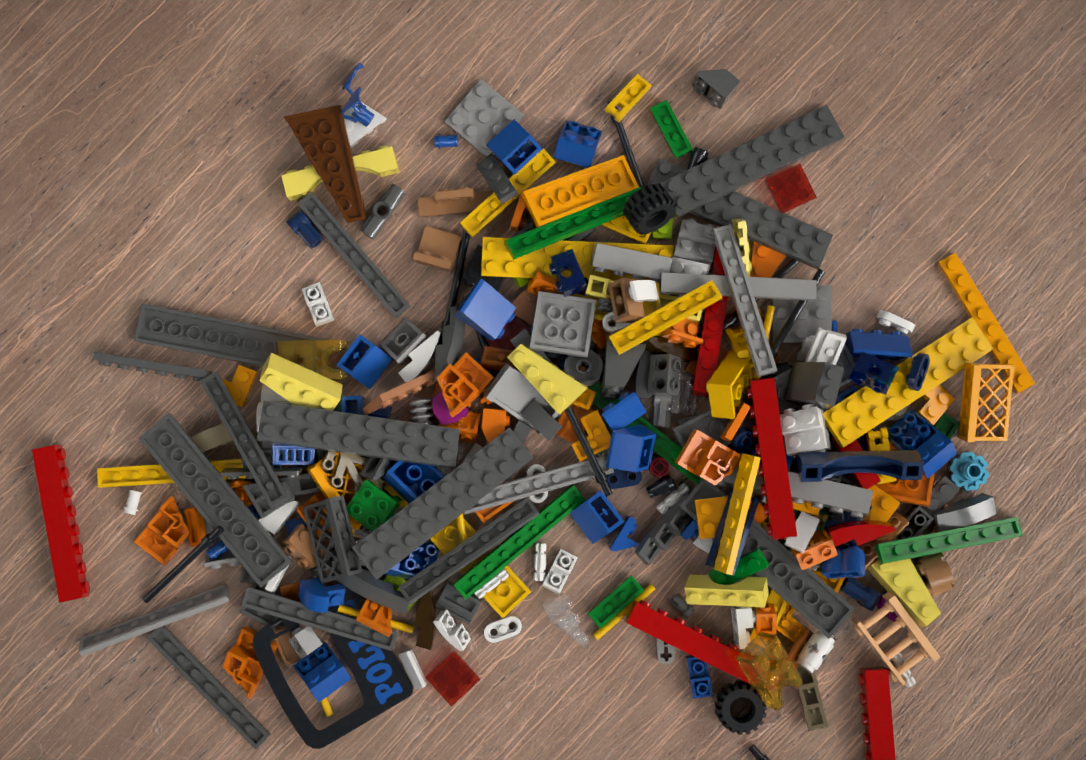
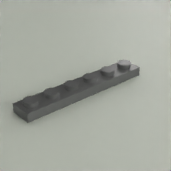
M98 352L93 354V360L99 361V365L111 367V363L118 364L117 368L127 370L132 366L137 367L136 371L148 373L150 369L156 370L155 374L167 376V372L174 373V377L186 379V376H192L194 381H200L212 374V372L207 370Z

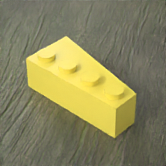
M273 353L270 354L263 365L260 382L293 405L333 411L341 399L342 384Z
M877 558L866 568L887 592L889 591L896 596L920 628L928 626L941 614L911 559L880 565Z

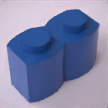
M848 546L847 549L843 550L835 547L838 555L822 562V574L826 578L836 579L865 576V553L857 546Z

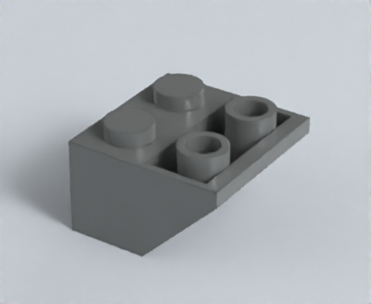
M727 69L705 70L697 72L692 86L696 93L708 98V102L713 107L721 109L736 92L740 80Z

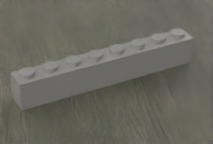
M739 466L733 470L732 474L725 476L716 485L725 487V484L733 485L734 489ZM757 471L752 493L762 495L760 484H764L763 476H759ZM788 471L793 503L803 504V502L811 503V507L823 509V506L831 508V511L835 513L851 512V516L863 518V515L867 516L869 514L873 490L829 480L801 482L797 473Z

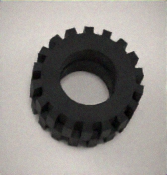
M650 184L636 191L624 205L623 214L636 233L649 234L667 224L674 216L673 214L676 212L677 206L661 184Z
M734 681V684L728 683L727 687H722L720 689L722 692L716 696L715 712L718 719L732 733L737 732L739 735H743L745 732L746 734H751V730H758L757 726L759 724L762 726L764 723L762 719L766 718L767 715L765 713V710H767L765 699L753 685H749L747 682L743 681V683H740L739 681ZM739 697L748 698L751 702L750 712L742 718L733 717L730 713L731 703Z

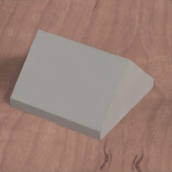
M405 318L380 345L402 365L410 357L408 354L428 338L409 319Z

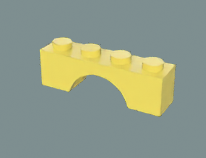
M689 574L685 585L687 604L765 608L769 594L767 577H746L739 583L722 585L713 582L709 575Z

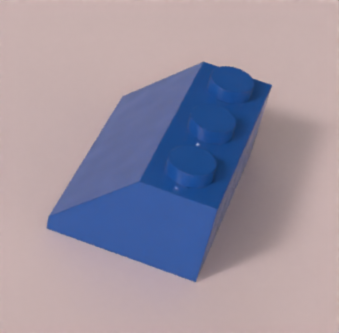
M852 329V332L846 333L847 339L845 344L852 357L904 360L912 357L909 338L902 335V332L883 334L881 330H871V333H864L863 329Z
M398 461L387 471L383 479L410 504L445 476L432 465Z

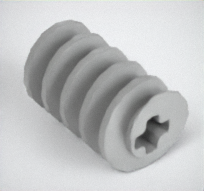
M413 398L414 401L410 402L409 406L414 407V409L409 410V413L415 416L409 418V421L428 425L434 424V421L428 420L429 417L433 416V413L428 412V410L433 408V406L428 405L432 398Z

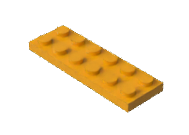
M624 155L525 190L521 195L538 228L639 188Z

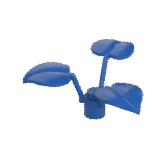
M358 63L348 74L342 86V90L346 88L351 96L340 114L345 119L351 120L354 123L358 121L367 127L375 114L366 109V106L360 101L361 87H358L354 92L350 89L351 81L356 72L364 68L361 63ZM351 107L354 109L352 112L354 117L343 114Z

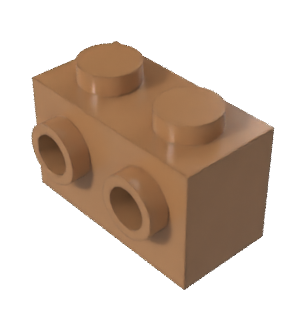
M620 278L608 284L615 322L631 324L645 317L643 303L635 302L629 295L630 282L636 280Z

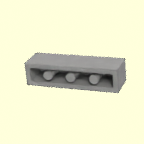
M594 242L590 265L595 267V271L606 272V269L613 270L615 275L624 276L625 273L632 274L631 278L643 280L644 276L651 278L650 280L655 281V283L659 282L661 284V273L670 272L672 258Z

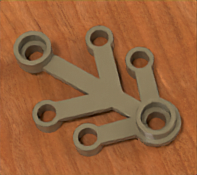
M327 451L326 458L321 461V468L323 470H331L334 467L333 459L336 452ZM339 452L340 458L335 475L330 479V485L333 488L342 486V478L346 467L355 484L354 492L356 494L364 482L354 463L360 464L364 468L368 458ZM326 461L330 462L329 468L325 466ZM335 478H337V479L339 480V484H338V485H335V484H334V479H335Z

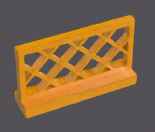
M965 363L959 439L966 442L1007 441L1014 373L1013 364ZM982 368H987L991 373L985 380L981 377ZM1002 369H1007V376L1001 380L997 374ZM995 377L999 384L994 389H991L987 383ZM985 387L989 393L981 399L979 391ZM1003 387L1005 395L999 399L995 393ZM993 396L997 403L990 409L986 402ZM983 405L988 412L980 418L977 412ZM1001 406L1003 414L998 418L993 412ZM991 415L995 422L988 428L984 421ZM982 425L986 431L980 436H975L976 428ZM998 425L1002 428L1001 436H995L992 433V430Z
M339 452L335 453L332 474L325 473L321 468V461L323 459L306 468L326 499L340 496L338 492H342L341 496H345V493L355 494V492L346 490L348 479L352 480L351 477H348L349 472L347 468L345 476H343L342 490L335 489L330 485V480L327 476L333 477L335 475ZM355 463L354 465H355L356 467H358V469L360 470V471H359V475H360V473H361V471H362V469H363V466L360 465V464ZM348 514L354 534L362 524Z

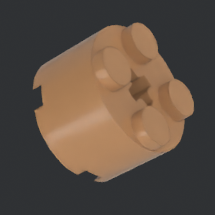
M943 553L919 558L914 563L917 572L923 577V582L931 596L956 588L955 585L951 584L955 581L947 561L943 562L940 558L944 556Z

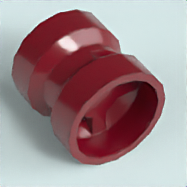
M655 458L651 461L649 471L655 477H663L669 472V463L664 458Z

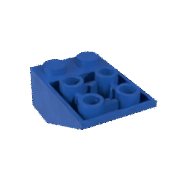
M912 409L887 430L888 441L898 451L918 450L924 462L922 475L927 479L957 454L953 442Z
M426 541L384 575L411 579L437 561L439 548L433 542Z

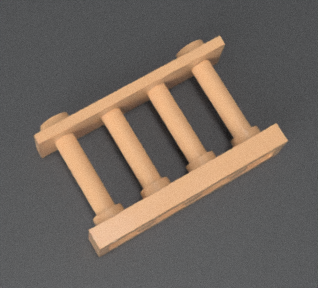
M888 591L883 595L887 601L884 603L885 606L862 623L855 617L851 620L855 624L854 630L860 637L863 635L889 669L890 678L894 682L898 681L900 684L905 685L906 682L901 677L903 673L923 658L927 659L929 657L935 662L940 656L896 596ZM889 612H895L898 616L896 621L872 638L867 629ZM901 627H906L909 631L907 633L908 636L884 654L878 645ZM917 642L921 647L918 649L919 652L895 669L889 660L911 643L915 644Z

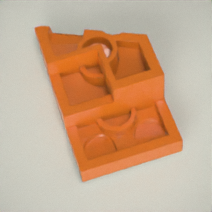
M467 352L453 366L449 364L437 377L450 415L455 417L494 380V377Z
M694 428L675 463L709 483L716 485L725 476H729L734 472L733 470L739 466L742 455Z
M170 496L160 507L159 512L134 541L137 546L164 567L190 534L173 496Z
M244 626L241 629L236 645L228 651L222 667L232 676L237 685L240 684L247 693V698L251 699L265 674L253 649V638L257 631ZM272 641L271 647L275 654L278 643Z

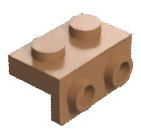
M302 523L298 524L289 537L280 542V545L287 554L296 560L298 566L306 570L315 567L317 564L309 531ZM321 548V554L324 556L326 550Z

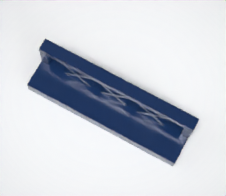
M730 490L705 564L713 568L715 567V560L718 555L733 490ZM751 497L750 500L752 502L747 512L732 575H735L760 499Z

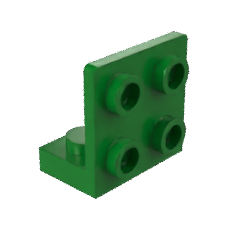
M365 480L346 508L351 517L373 532L392 517L403 499L399 496L390 497L372 482Z

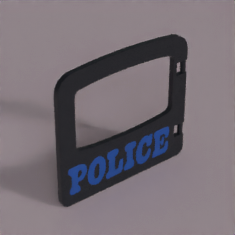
M344 586L343 605L361 610L365 603L363 596ZM339 605L328 607V611L356 619V617L337 612ZM279 618L260 629L253 638V649L277 700L302 740L313 749L326 747L407 699L413 693L412 684L393 650L390 651L330 633L359 686L364 704L326 728L318 730L307 717L293 694L271 647V642L274 639L299 626L300 623ZM283 622L285 629L275 634L273 627Z

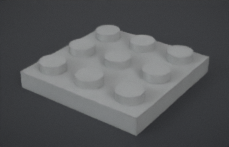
M480 79L444 122L487 158L493 152L486 144L513 119L519 123L523 119L524 114Z
M817 285L816 300H808L783 343H802L806 337L815 336L819 327L826 331H832V285ZM773 299V306L775 307L773 343L799 300Z
M539 291L530 349L588 358L596 300Z

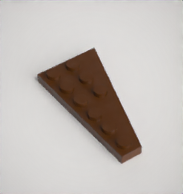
M341 105L283 116L316 172L323 180L328 192H330L347 223L367 219L344 116L340 114L342 111Z

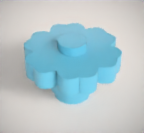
M973 452L959 453L958 458L951 459L948 470L951 472L949 479L958 487H962L964 491L977 490L979 484L987 482L989 472L985 469L988 463L982 456H975Z

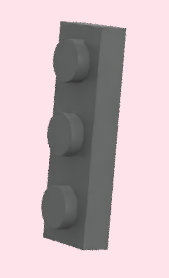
M492 155L476 164L501 204L518 195L516 189Z

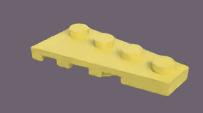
M740 218L732 219L735 238L747 276L750 277L752 265L749 260L750 249L747 241L746 221Z
M520 344L507 357L558 414H561L588 389L587 386L581 384L524 344Z

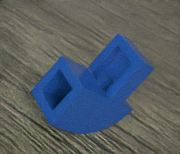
M319 578L300 581L298 597L307 609L326 613L328 612V607L343 605L345 595L343 584L324 587Z

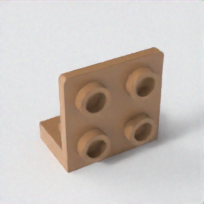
M426 226L418 252H414V262L451 273L461 242V236Z

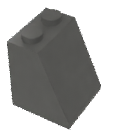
M606 341L601 358L603 373L600 379V397H605L606 400H616V398L620 397L645 350L646 344H638L618 355L611 341Z
M794 362L784 400L801 405L813 404L814 407L817 406L823 410L835 406L844 367L827 362Z

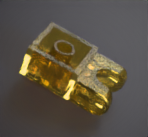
M278 341V356L297 364L296 360L300 357L303 359V362H300V366L331 380L347 379L345 371L331 368L328 362L333 352L345 350L347 347L346 341Z
M760 631L736 658L752 687L756 688L767 707L779 711L784 705L782 690L785 685L798 689L802 684V679L778 637Z

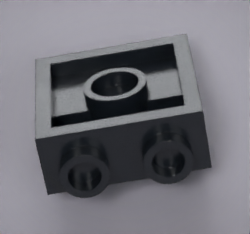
M478 245L462 276V279L465 281L464 284L472 288L482 278L499 292L506 277L481 276L482 246Z

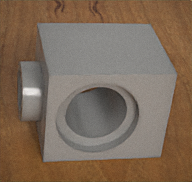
M300 626L292 632L293 637L288 640L301 659L322 645L310 626L304 629Z

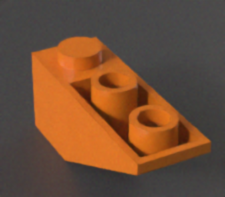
M483 409L482 430L487 442L490 443L510 425V415H507L505 410Z

